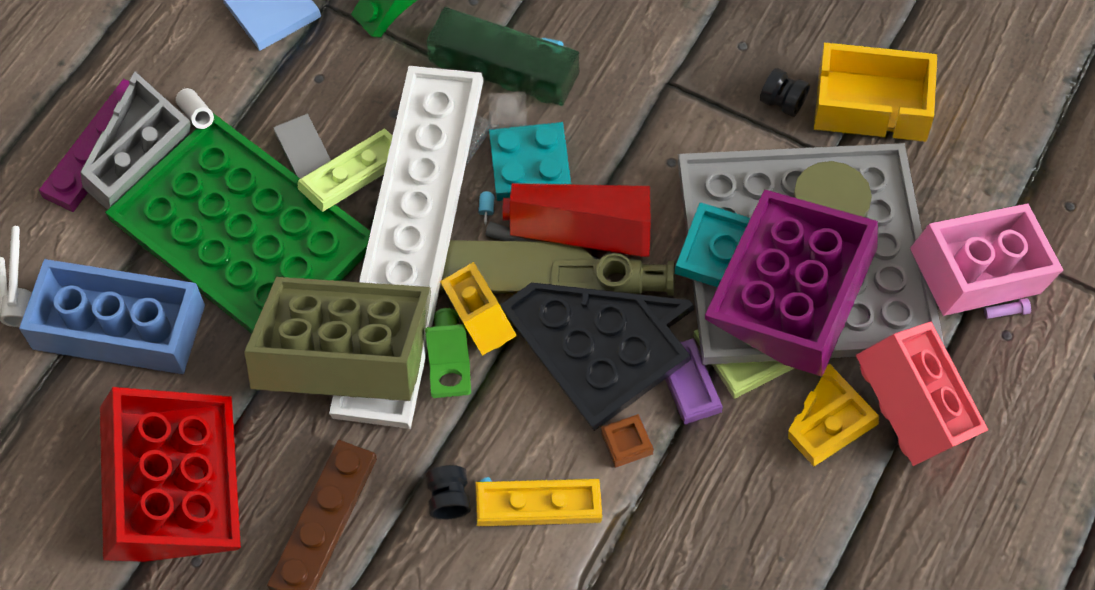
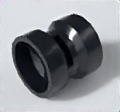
M775 68L763 86L760 101L769 106L776 104L782 108L783 113L795 117L807 98L810 83L802 79L793 80L788 77L787 72Z
M446 465L433 468L426 473L427 489L432 492V498L428 501L431 517L444 520L456 519L467 515L471 511L469 496L464 491V487L468 484L465 468L457 465Z

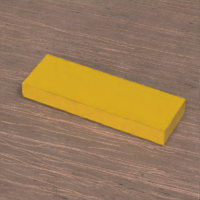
M599 479L475 483L477 526L601 523L602 521Z

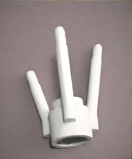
M16 225L11 229L8 289L5 260L3 257H0V322L12 327H20L31 297L30 291L18 288L20 229Z

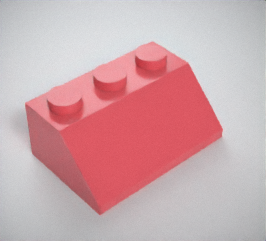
M932 322L895 333L856 354L860 363L861 373L864 379L871 384L879 400L880 410L884 417L890 421L898 437L899 447L903 454L909 458L912 466L988 431Z

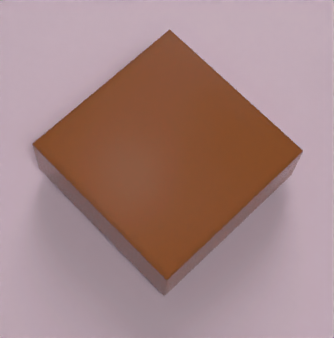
M639 414L601 427V435L615 468L653 455V446Z

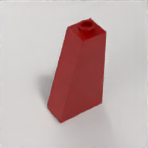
M512 183L510 198H503V221H510V235L650 257V186Z

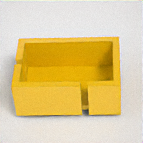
M824 42L819 67L814 130L885 137L886 131L893 132V138L927 142L934 119L937 54Z

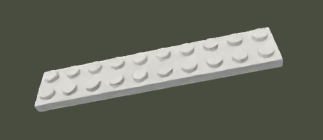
M408 66L359 282L431 287L427 328L432 327L482 90L483 77L482 73ZM426 335L424 336L419 374L411 401L333 395L329 412L332 419L411 429L427 353Z

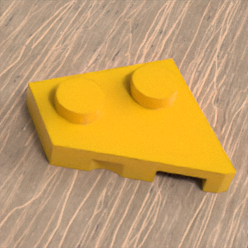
M829 363L815 390L810 391L807 396L803 411L795 417L788 430V439L814 467L879 424V415Z

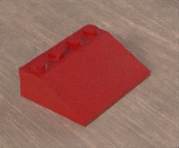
M112 387L100 406L103 560L148 562L239 550L241 543L232 396Z

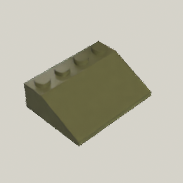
M276 277L244 351L250 388L256 390L411 401L419 374L431 298V287Z

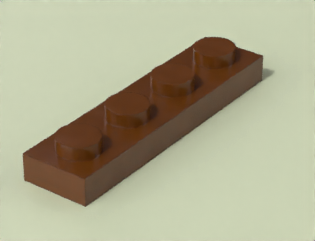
M338 439L267 584L269 590L316 589L377 460L374 452Z

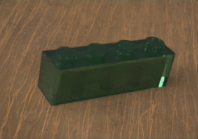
M444 7L426 40L429 61L444 69L451 68L457 71L482 73L483 80L501 85L504 89L511 92L519 91L533 96L543 103H554L563 106L580 73L579 51Z

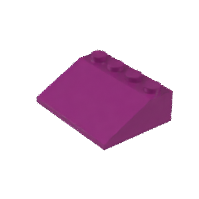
M764 189L705 313V320L783 365L822 377L877 251L878 221Z

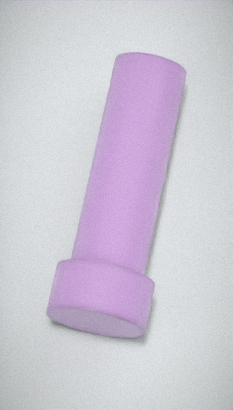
M1028 298L1019 299L1018 302L984 308L986 319L1019 313L1021 315L1031 313V305Z

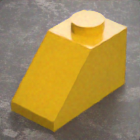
M474 262L441 280L444 290L482 356L493 349L501 347L507 341L517 336Z

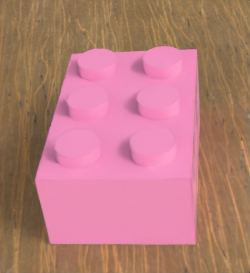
M1029 204L930 223L910 247L943 316L1041 294L1063 271Z

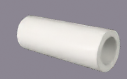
M189 88L178 92L176 103L192 124L199 129L209 127L214 119L213 113L197 93Z

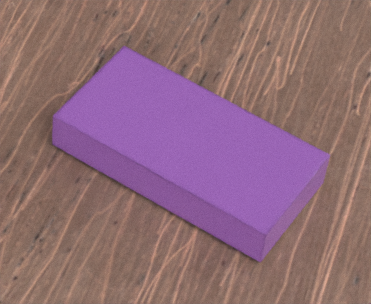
M693 338L680 342L690 354L691 360L665 379L684 425L722 413L723 408L705 365H702V357Z

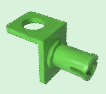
M443 308L436 311L434 314L435 327H427L425 329L430 363L431 396L433 398L471 394L470 360L466 327L463 324H458V313L451 308ZM449 373H455L462 377L459 384L451 387L442 385L439 380L442 376Z

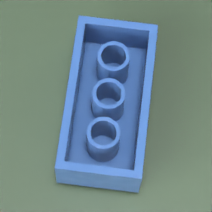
M44 259L19 329L32 350L184 374L205 303L196 283Z

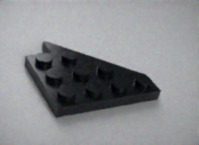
M531 282L500 305L504 314L593 431L597 430L691 360L690 354L669 329L694 310V305L690 300Z

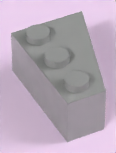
M135 71L121 101H118L105 131H102L81 171L82 188L107 210L190 135L191 121Z

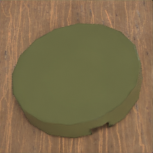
M827 161L818 162L801 173L797 178L793 197L866 217L870 208L872 194L869 183L859 171L844 163Z

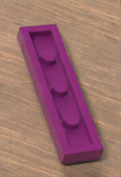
M123 78L40 187L39 192L42 198L74 212L88 194L82 188L81 171L102 131H105L112 118L118 101H121L128 88V80Z

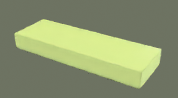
M384 128L299 179L298 190L324 212L384 175L393 135Z

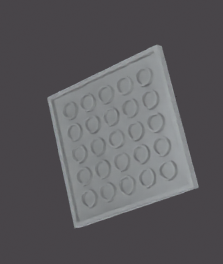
M905 143L679 154L678 170L686 235L689 232L700 202L751 218L764 189L793 197L797 178L806 168L818 162L835 161L847 164L859 171L869 183L872 194L870 208L865 218L878 221V248L831 358L856 357V354L895 333L928 322H932L944 344L936 301L910 250V247L922 234ZM692 279L702 365L776 361L705 320V313L718 287Z

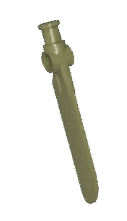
M450 240L442 276L443 280L474 262L493 294H516L531 282L640 295L642 292H666L668 296H674L675 261H668L667 264H643L641 260H628L627 257L618 253L607 254L601 259H594L580 246L542 241ZM613 273L624 275V278L618 282H610L606 279ZM441 284L439 293H446Z

